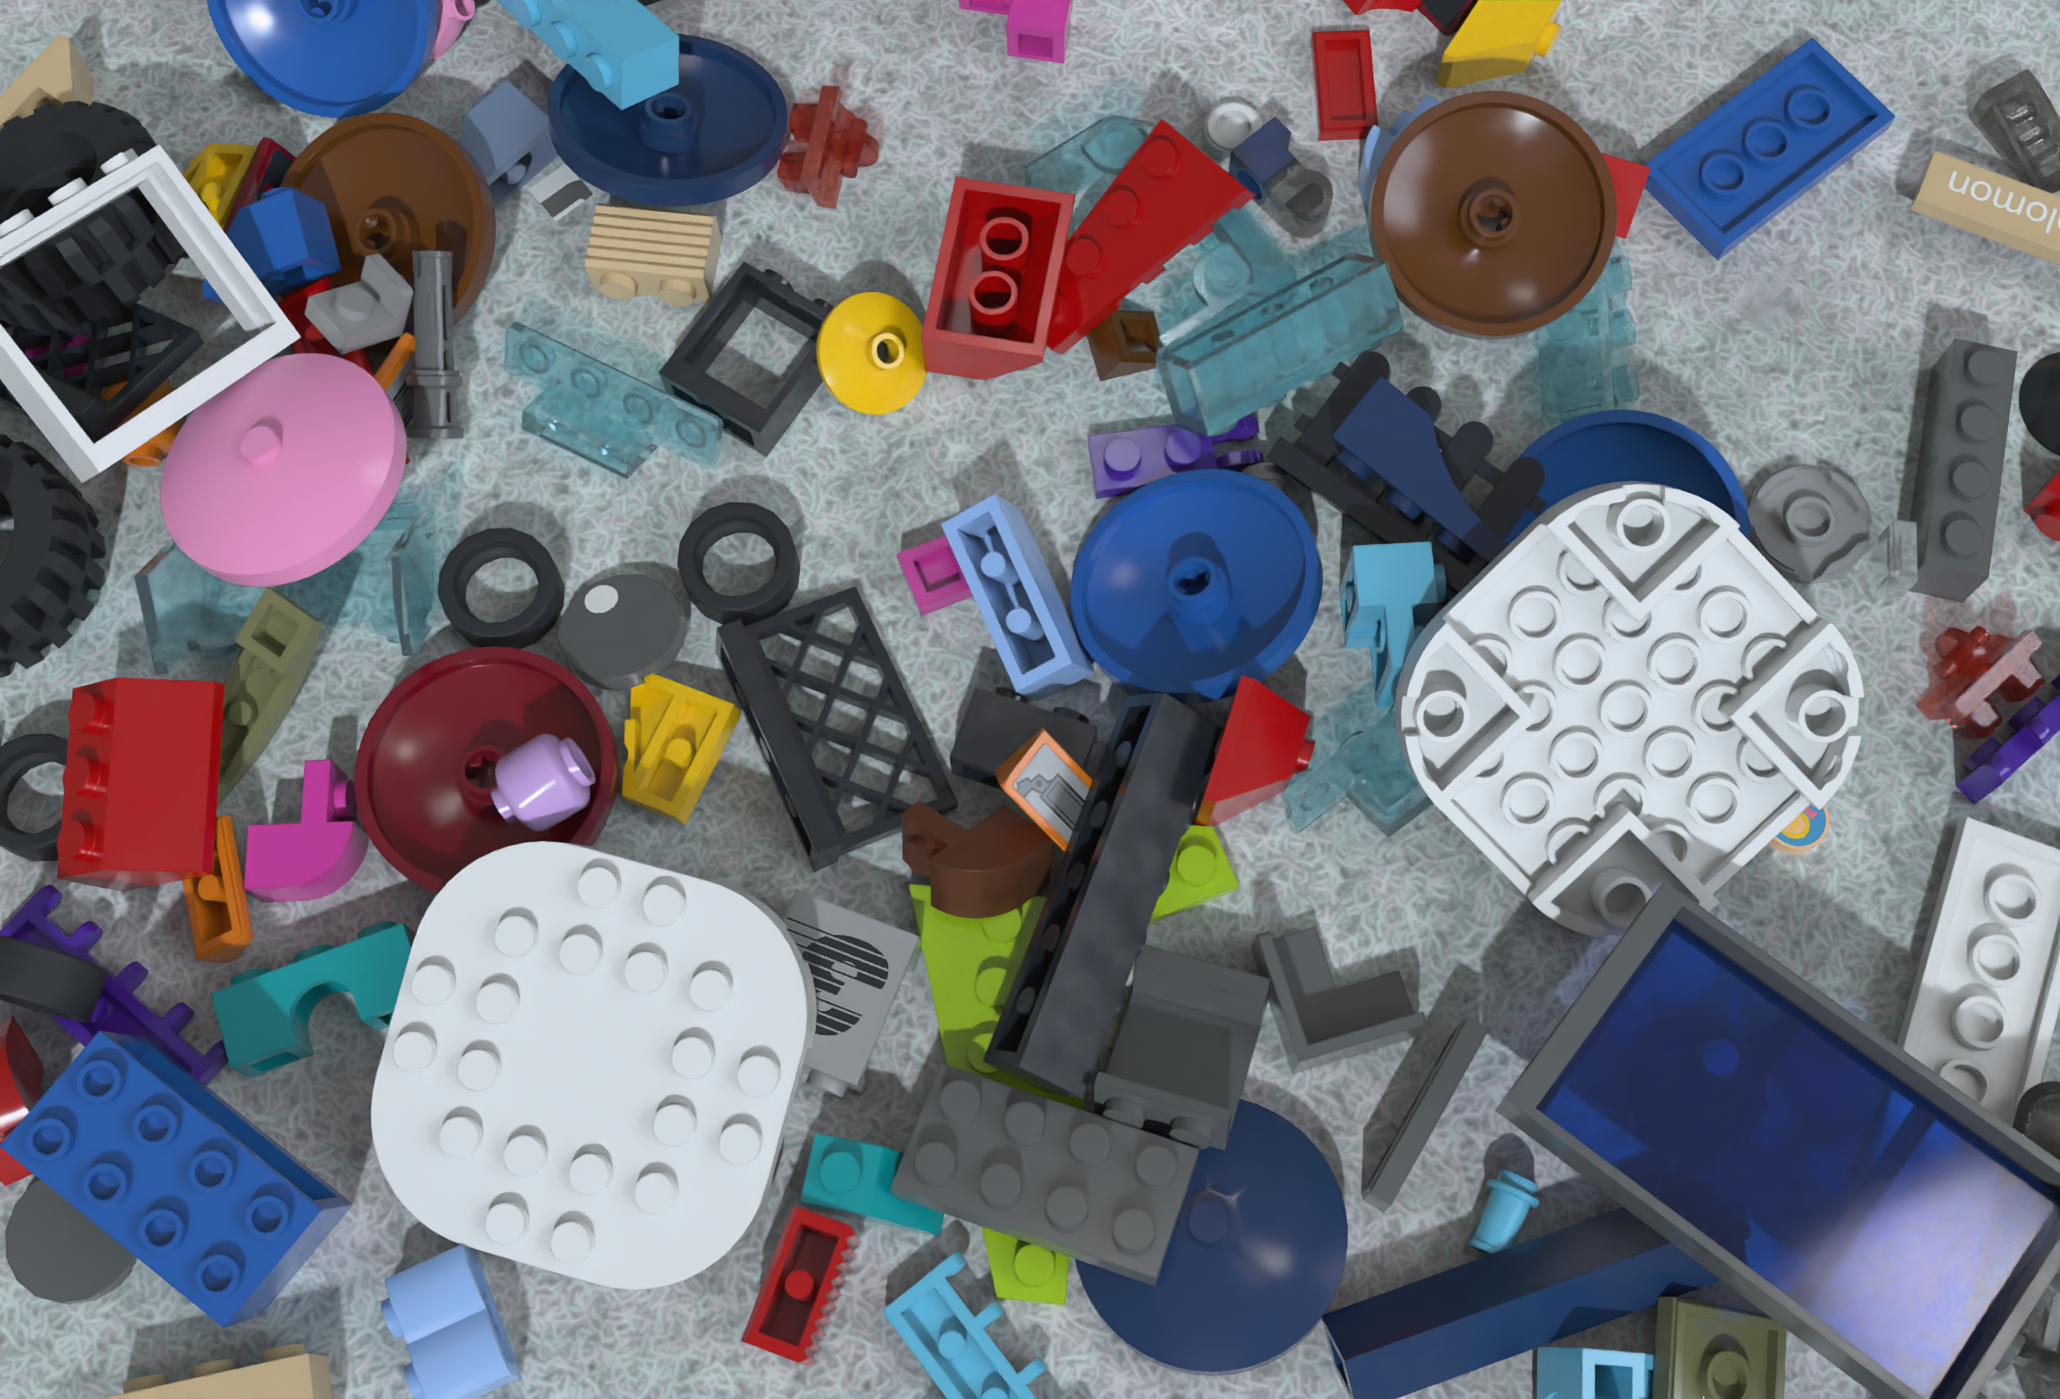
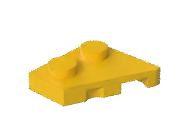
M652 673L643 677L645 683L630 688V719L624 720V744L628 750V759L623 766L622 796L631 805L685 826L742 713L733 703Z

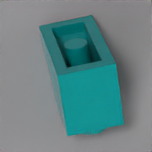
M815 1133L800 1203L807 1210L936 1236L941 1234L944 1213L893 1196L891 1185L903 1158V1152L883 1146Z

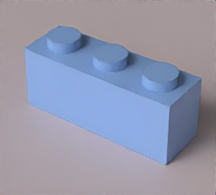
M993 494L941 523L1017 693L1036 700H1042L1095 673L1020 508Z

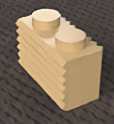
M597 203L595 205V214L593 215L591 235L589 236L587 256L585 257V268L593 289L599 290L603 295L615 300H630L634 298L635 294L658 296L663 302L674 306H689L694 300L710 302L722 242L716 215Z

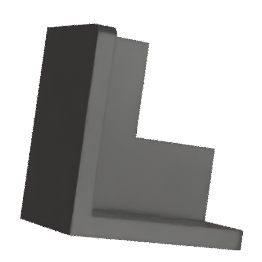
M1316 927L1272 939L1270 931L1256 935L1251 950L1259 975L1271 979L1268 1002L1292 1074L1419 1037L1427 1027L1428 1023L1424 1012L1414 1014L1399 970L1336 989Z

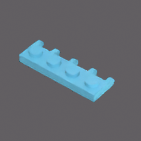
M959 1250L945 1259L882 1310L888 1321L947 1399H1036L1027 1385L1048 1369L1047 1365L1039 1356L1017 1374L985 1332L989 1325L1005 1313L1002 1306L996 1300L974 1317L947 1282L949 1277L957 1274L967 1263Z

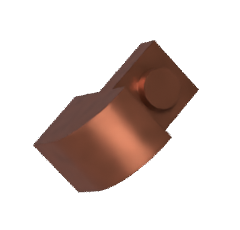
M918 801L902 813V860L915 873L930 879L931 906L937 910L962 918L996 917L1017 909L1050 884L1052 839L1044 831L1004 805L969 831L964 830L922 801Z

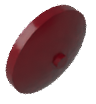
M478 647L451 653L429 662L401 681L387 695L370 719L358 749L354 776L355 798L364 829L380 854L411 882L431 893L438 894L456 874L469 864L493 851L526 842L546 841L575 843L592 847L604 829L613 808L619 779V760L614 734L606 715L593 694L573 673L560 664L530 651L510 647ZM541 734L554 735L561 741L565 738H571L586 756L595 775V783L589 786L590 799L588 805L545 831H533L519 820L513 824L508 823L496 808L491 797V790L498 786L495 776L498 760Z

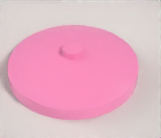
M301 353L265 361L198 406L188 417L174 439L164 464L160 484L161 510L170 536L177 546L202 569L223 581L251 587L282 585L304 579L330 567L354 550L373 531L389 509L402 480L407 453L406 433L400 412L394 401L369 373L345 359L327 354Z

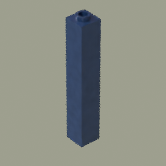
M1707 1177L1691 1182L1672 1210L1747 1265L1743 1241L1750 1238V1230L1745 1215L1738 1203L1733 1199L1726 1201ZM1622 1207L1323 1315L1322 1321L1332 1361L1350 1399H1397L1658 1304V1297H1678L1721 1280Z

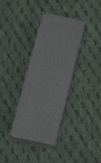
M1468 1017L1466 1020L1463 1018L1453 1030L1361 1194L1365 1202L1382 1212L1392 1205L1487 1035L1489 1028Z

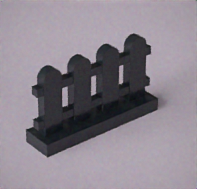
M1369 351L1361 354L1351 367L1340 361L1331 373L1340 382L1313 420L1302 413L1294 424V427L1303 433L1298 441L1293 445L1280 436L1267 454V459L1277 465L1278 469L1385 544L1431 542L1433 564H1443L1446 586L1458 594L1485 568V564L1472 554L1463 562L1449 551L1446 552L1430 541L1428 538L1437 526L1422 514L1413 522L1401 512L1394 516L1377 504L1383 494L1391 489L1374 475L1370 474L1365 482H1363L1350 472L1347 478L1343 480L1327 469L1334 457L1341 451L1334 444L1331 436L1380 376L1388 382L1391 378L1390 365L1387 359L1378 352ZM1419 386L1410 390L1406 396L1432 416L1434 425L1442 412V403L1438 393L1426 386ZM1476 421L1465 423L1457 430L1453 437L1434 425L1438 448L1442 451L1441 455L1450 477L1460 493H1462L1475 474L1494 487L1475 514L1503 540L1507 538L1526 510L1535 516L1540 514L1547 502L1537 496L1544 487L1546 480L1544 467L1538 460L1531 457L1519 458L1504 473L1486 461V458L1493 449L1494 441L1490 429L1485 424Z

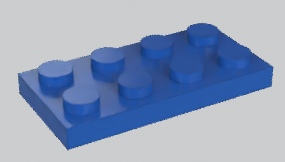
M1811 38L1645 163L1644 166L1651 167L1644 188L1715 259L1719 260L1887 131L1896 116L1814 38Z

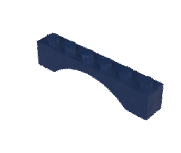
M1380 376L1331 436L1334 444L1341 449L1335 459L1361 481L1365 482L1369 475L1372 474L1391 490L1384 498L1411 521L1414 522L1422 514L1441 530L1434 539L1458 559L1464 562L1472 554L1488 566L1509 543L1500 538L1473 512L1453 483L1438 448L1432 416Z

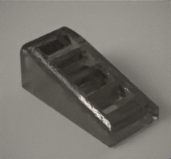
M2026 69L1983 93L1968 117L2022 183L2049 193H2055L2060 190V170L2044 177L2040 169L2056 160L2060 162V118L2039 81L2029 69ZM2013 104L2016 110L2008 113L2006 108ZM2027 122L2032 129L2020 134L2017 127ZM2044 142L2048 148L2032 156L2029 149Z

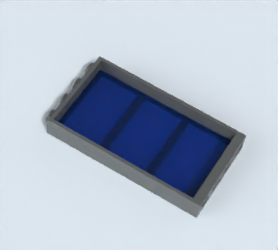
M1666 881L1649 898L1495 1109L1497 1113L1879 1399H1987L1980 1391L1994 1369L1998 1372L2003 1371L2021 1351L2025 1343V1336L2019 1333V1330L2031 1311L2034 1310L2038 1313L2045 1309L2060 1290V1275L2057 1274L2060 1268V1161Z

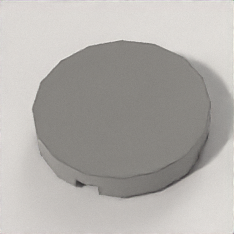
M1805 464L1786 466L1769 474L1749 498L1747 509L1750 521V543L1783 578L1801 584L1828 583L1849 573L1867 552L1871 537L1869 538V524L1872 522L1870 506L1858 487L1835 470L1822 466L1819 470L1803 468Z

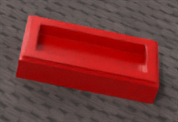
M1370 30L1312 32L1311 53L1318 141L1367 139L1373 125L1378 126Z

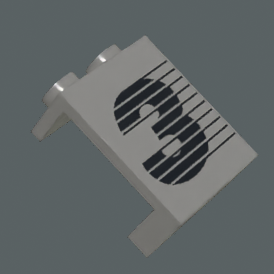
M796 889L783 922L788 927L786 930L796 943L804 962H808L813 977L817 1006L812 1048L807 1049L802 1071L809 1074L805 1084L821 1093L838 1099H843L846 1089L863 1095L867 1085V1081L863 1076L906 971L914 972L922 952L919 936Z

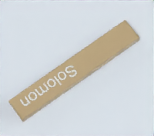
M1936 150L1927 162L1909 210L2060 266V196Z

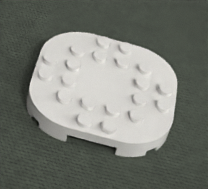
M1622 481L1596 485L1578 491L1548 508L1427 624L1406 657L1396 691L1395 724L1399 745L1411 774L1427 796L1540 911L1573 931L1605 939V935L1622 936L1649 898L1664 881L1709 912L1720 903L1713 894L1810 804L1820 810L1831 799L1851 769L1862 737L1856 733L1859 698H1864L1862 679L1851 649L1832 622L1821 618L1738 530L1740 525L1727 513L1696 495L1651 482Z
M526 842L493 851L469 864L456 874L436 895L418 927L375 1077L371 1101L373 1142L381 1169L398 1199L421 1223L453 1242L611 1288L638 1290L668 1286L700 1273L736 1247L753 1229L770 1200L776 1183L773 1175L807 1049L812 1048L816 1030L817 1006L813 977L808 962H804L796 943L786 930L788 929L786 924L767 905L737 887L575 843Z

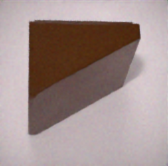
M1116 310L1086 335L1100 381L1169 365L1153 312Z

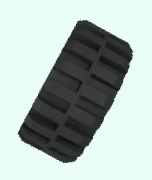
M81 101L64 102L63 107L60 108L46 105L33 109L34 114L23 119L19 116L3 123L5 128L0 130V224L25 209H28L34 218L40 216L54 207L48 200V197L68 183L81 177L86 185L90 186L106 176L100 167L114 156L132 148L139 157L156 147L157 144L137 118L128 112L98 102H92L89 106V104ZM137 186L0 269V319L11 325L49 332L52 326L61 331L79 329L80 323L88 320L96 324L110 318V312L121 306L127 309L141 300L139 294L149 286L155 288L166 277L165 268L168 264H176L183 252V247Z
M0 433V514L13 515L14 519L13 540L7 556L0 565L1 678L11 674L10 664L17 662L25 669H28L44 660L40 651L46 646L53 643L56 647L61 648L73 636L66 630L75 617L85 621L94 606L86 598L89 589H101L105 570L94 559L104 558L106 550L104 537L95 529L98 527L99 520L92 506L82 498V493L36 449L23 441L13 442L6 434Z

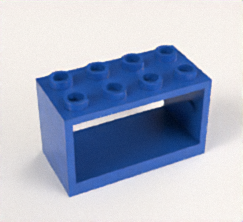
M99 1031L0 1145L9 1155L223 1328L262 1315L354 1205L147 1037Z

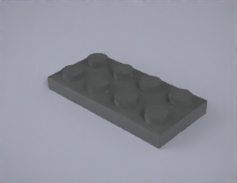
M940 1063L891 1189L893 1196L1156 1287L1198 1162L1200 1149Z

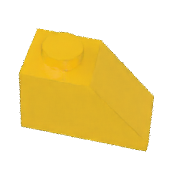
M1478 0L1445 50L1436 83L1444 88H1450L1525 72L1536 54L1546 58L1556 43L1562 26L1555 23L1562 0Z

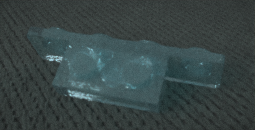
M1613 248L1602 274L1594 285L1595 293L1587 294L1566 314L1553 323L1537 330L1542 417L1548 423H1564L1570 419L1599 411L1633 410L1632 401L1639 399V380L1634 366L1629 363L1628 346L1636 343V329L1630 311L1626 309L1625 291L1632 289V273L1626 256H1618Z
M514 321L506 328L505 372L543 390L522 410L521 429L626 480L659 446L708 470L712 469L718 462L723 430L721 418L520 322Z
M1395 703L1384 717L1365 731H1357L1343 741L1336 753L1316 768L1302 771L1291 781L1288 788L1282 793L1281 798L1287 822L1296 833L1303 831L1346 797L1387 838L1391 837L1434 804L1411 774L1403 757L1395 724Z

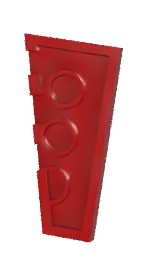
M1161 118L1067 241L1047 346L1052 351L1063 355L1121 307V300L1142 282L1148 285L1166 270L1164 267L1166 262L1188 244L1194 246L1215 230L1212 225L1233 207L1239 210L1256 195L1171 124Z

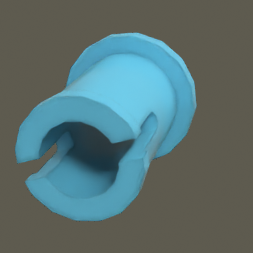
M1500 1169L1496 1180L1489 1179L1486 1186L1492 1189L1474 1234L1467 1244L1487 1255L1513 1247L1529 1208L1537 1209L1540 1202L1534 1198L1539 1187L1537 1184L1504 1169Z

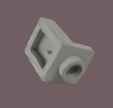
M379 253L366 256L359 282L308 296L304 315L336 350L343 355L402 336L413 290L405 278L397 273Z

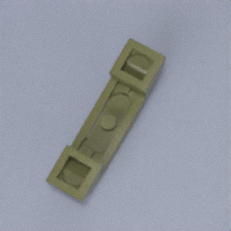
M266 587L234 640L244 647V650L223 683L225 684L217 808L259 759L274 737L303 683L318 643L322 621L274 587Z

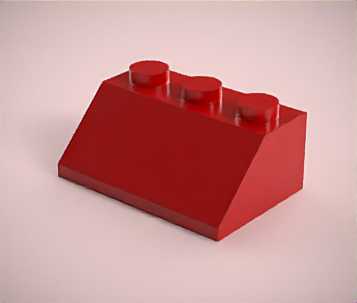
M955 177L921 334L926 372L985 381L1043 363L1075 203V194Z
M116 677L73 688L72 703L68 711L70 726L67 761L62 778L64 797L61 830L57 839V850L59 853L57 879L122 892L212 875L225 684L215 681Z

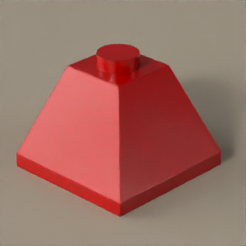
M1242 675L1194 825L1214 827L1286 791L1293 774L1304 777L1316 742L1314 739L1304 737L1310 716L1257 680Z

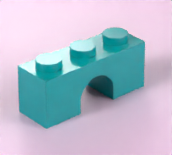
M393 921L376 923L359 931L357 940L335 948L332 945H318L307 948L294 956L295 962L273 971H270L268 968H256L242 972L231 978V986L210 993L230 1068L249 1078H253L315 1055L308 1032L309 1019L316 1005L327 996L335 993H352L361 1021L375 1030L380 1031L390 1027L416 933L404 923L398 925Z

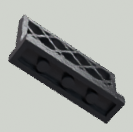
M138 303L133 304L127 309L121 306L110 312V318L96 324L88 320L81 322L79 329L67 331L55 329L53 326L49 332L29 330L24 327L11 325L0 319V324L4 329L13 326L10 337L24 355L26 354V349H34L50 344L48 354L29 358L28 360L93 444L118 428L117 426L204 344V341L195 329ZM132 322V331L107 337L108 328ZM84 333H91V342L66 348L67 339ZM173 340L161 352L146 356L147 346ZM130 351L129 361L105 367L106 357ZM88 362V372L63 378L65 368ZM0 379V403L30 417ZM128 381L109 401L102 398L103 387Z
M856 586L747 626H743L741 619L716 628L715 653L814 872L838 862L841 855L902 832V813L912 805L892 796L903 770L930 780L938 798L925 804L942 815L957 808L958 801ZM847 607L858 627L850 646L817 633L824 617ZM812 622L809 630L801 627V625ZM781 633L803 643L793 666L790 667L767 658L759 641ZM862 638L869 653L858 649ZM811 645L844 658L834 684L800 671ZM852 661L878 670L883 683L876 700L842 687ZM775 675L786 679L782 690ZM794 683L828 696L817 722L791 712L787 699ZM887 691L895 707L883 703ZM836 699L870 712L859 738L825 725ZM878 715L904 725L909 737L901 755L867 742ZM800 730L811 734L807 745ZM819 737L853 750L843 777L816 767L812 754ZM913 746L921 762L908 758ZM861 754L896 767L885 794L850 781ZM825 785L837 789L833 801ZM845 793L880 806L873 824L847 834L837 813ZM887 809L898 813L883 820Z

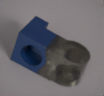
M1274 117L1231 151L1229 174L1256 195L1252 200L1284 231L1294 237H1313L1321 233L1327 226L1334 195L1332 184L1319 171L1306 169L1288 151L1291 132Z

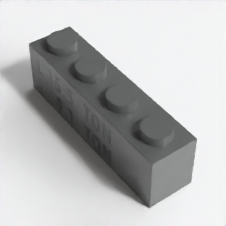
M1955 338L1931 369L1900 586L1902 590L1963 603L1989 578L2018 351Z

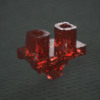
M822 85L819 101L793 103L789 120L790 132L797 143L809 144L807 152H785L781 154L777 174L787 191L811 194L818 207L836 209L843 176L855 178L859 167L874 165L879 157L880 145L874 137L867 134L868 123L863 119L856 118L853 112L841 104L842 91L840 87Z
M1976 626L1969 633L1953 627L1945 629L1935 639V649L1941 659L1932 668L1936 676L1943 681L1924 697L1916 707L1930 720L1946 719L1966 740L1988 737L2003 723L2002 715L1987 697L1997 689L2006 702H2019L2031 696L2046 682L2035 662L2030 657L2043 645L2032 629L2024 630L2016 638H2008L2001 634L1990 635L1981 626Z

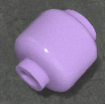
M541 734L498 760L495 768L498 786L491 790V797L496 808L508 823L513 824L519 820L533 831H545L588 805L590 799L589 786L595 783V775L586 756L571 738H565L561 741L554 735Z

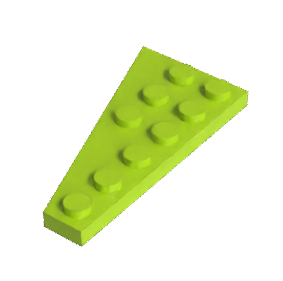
M909 884L947 1065L1084 1111L1085 1093L1083 1099L1045 1093L983 1062L1047 897L1033 896L1017 909L996 917L962 918L944 913L931 906V886ZM982 1227L997 1299L1058 1306L1066 1305L1070 1257Z

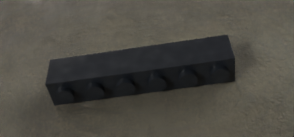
M1164 692L1126 696L983 1059V1062L1045 1093L1083 1099L1087 1085L1095 1077L1099 1067L1101 1048L1111 1022L1116 1018L1122 1007L1123 990L1134 961L1145 946L1147 939L1146 930L1158 898L1163 894L1170 879L1169 869L1181 837L1187 832L1192 822V808L1201 784L1214 764V750L1223 728Z

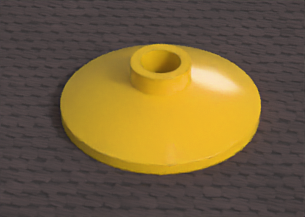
M880 292L854 294L843 299L831 309L819 330L816 357L822 380L835 399L855 412L879 415L902 408L916 396L924 383L927 372L925 371L921 344L923 326L915 313L899 299ZM881 341L886 344L888 350L886 363L882 362L877 355V346Z

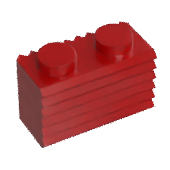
M795 1205L792 1206L741 1338L742 1342L807 1367L817 1363L813 1353L822 1349L818 1340L827 1336L823 1326L832 1323L828 1313L837 1309L833 1300L842 1296L839 1286L847 1283L843 1273L852 1270L848 1260L857 1256L853 1247L862 1243L859 1235L850 1225Z

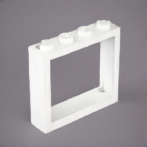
M160 144L139 157L132 148L124 153H119L100 167L106 176L90 186H87L81 177L68 183L48 197V200L54 207L40 216L34 218L30 211L25 209L0 224V269L138 186L250 337V340L93 444L0 324L1 381L81 483L101 473L301 338Z

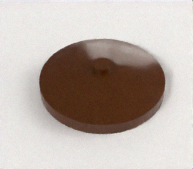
M1481 91L1459 95L1435 105L1418 116L1402 131L1383 158L1374 178L1368 204V231L1372 252L1384 280L1395 296L1410 311L1430 325L1457 336L1477 340H1500L1523 336L1542 329L1570 311L1587 295L1602 274L1610 257L1617 227V203L1612 177L1601 152L1590 136L1578 123L1556 107L1537 98L1508 91Z
M382 112L360 115L345 120L319 135L301 152L286 173L280 187L295 188L297 191L325 203L342 271L326 277L336 288L359 282L366 256L379 253L397 273L405 278L414 292L412 251L453 252V327L468 312L483 288L490 270L496 241V219L492 195L480 167L471 154L453 137L423 120L400 113ZM321 279L300 286L288 292L282 293L280 295L282 299L285 300L288 297L298 293L299 291L307 288L308 286L318 282ZM413 296L402 335L408 333L414 336ZM401 336L362 349L365 355L388 356Z

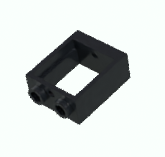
M743 261L659 371L668 398L767 457L823 382L816 357L817 338L825 317L834 306L820 298H814L811 301L795 292L792 285L779 273L770 269H765L761 272ZM754 307L815 342L814 346L767 409L705 373Z

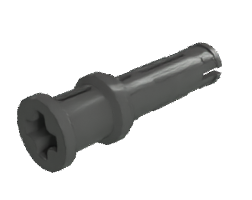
M412 251L415 370H409V376H406V385L413 388V426L407 428V437L464 438V429L457 426V388L463 386V377H460V370H454L453 252Z

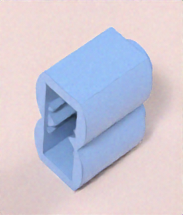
M461 1244L385 1279L389 1298L381 1301V1309L387 1327L393 1337L399 1339L404 1336L408 1344L412 1362L404 1366V1375L414 1399H476L522 1377L475 1249Z

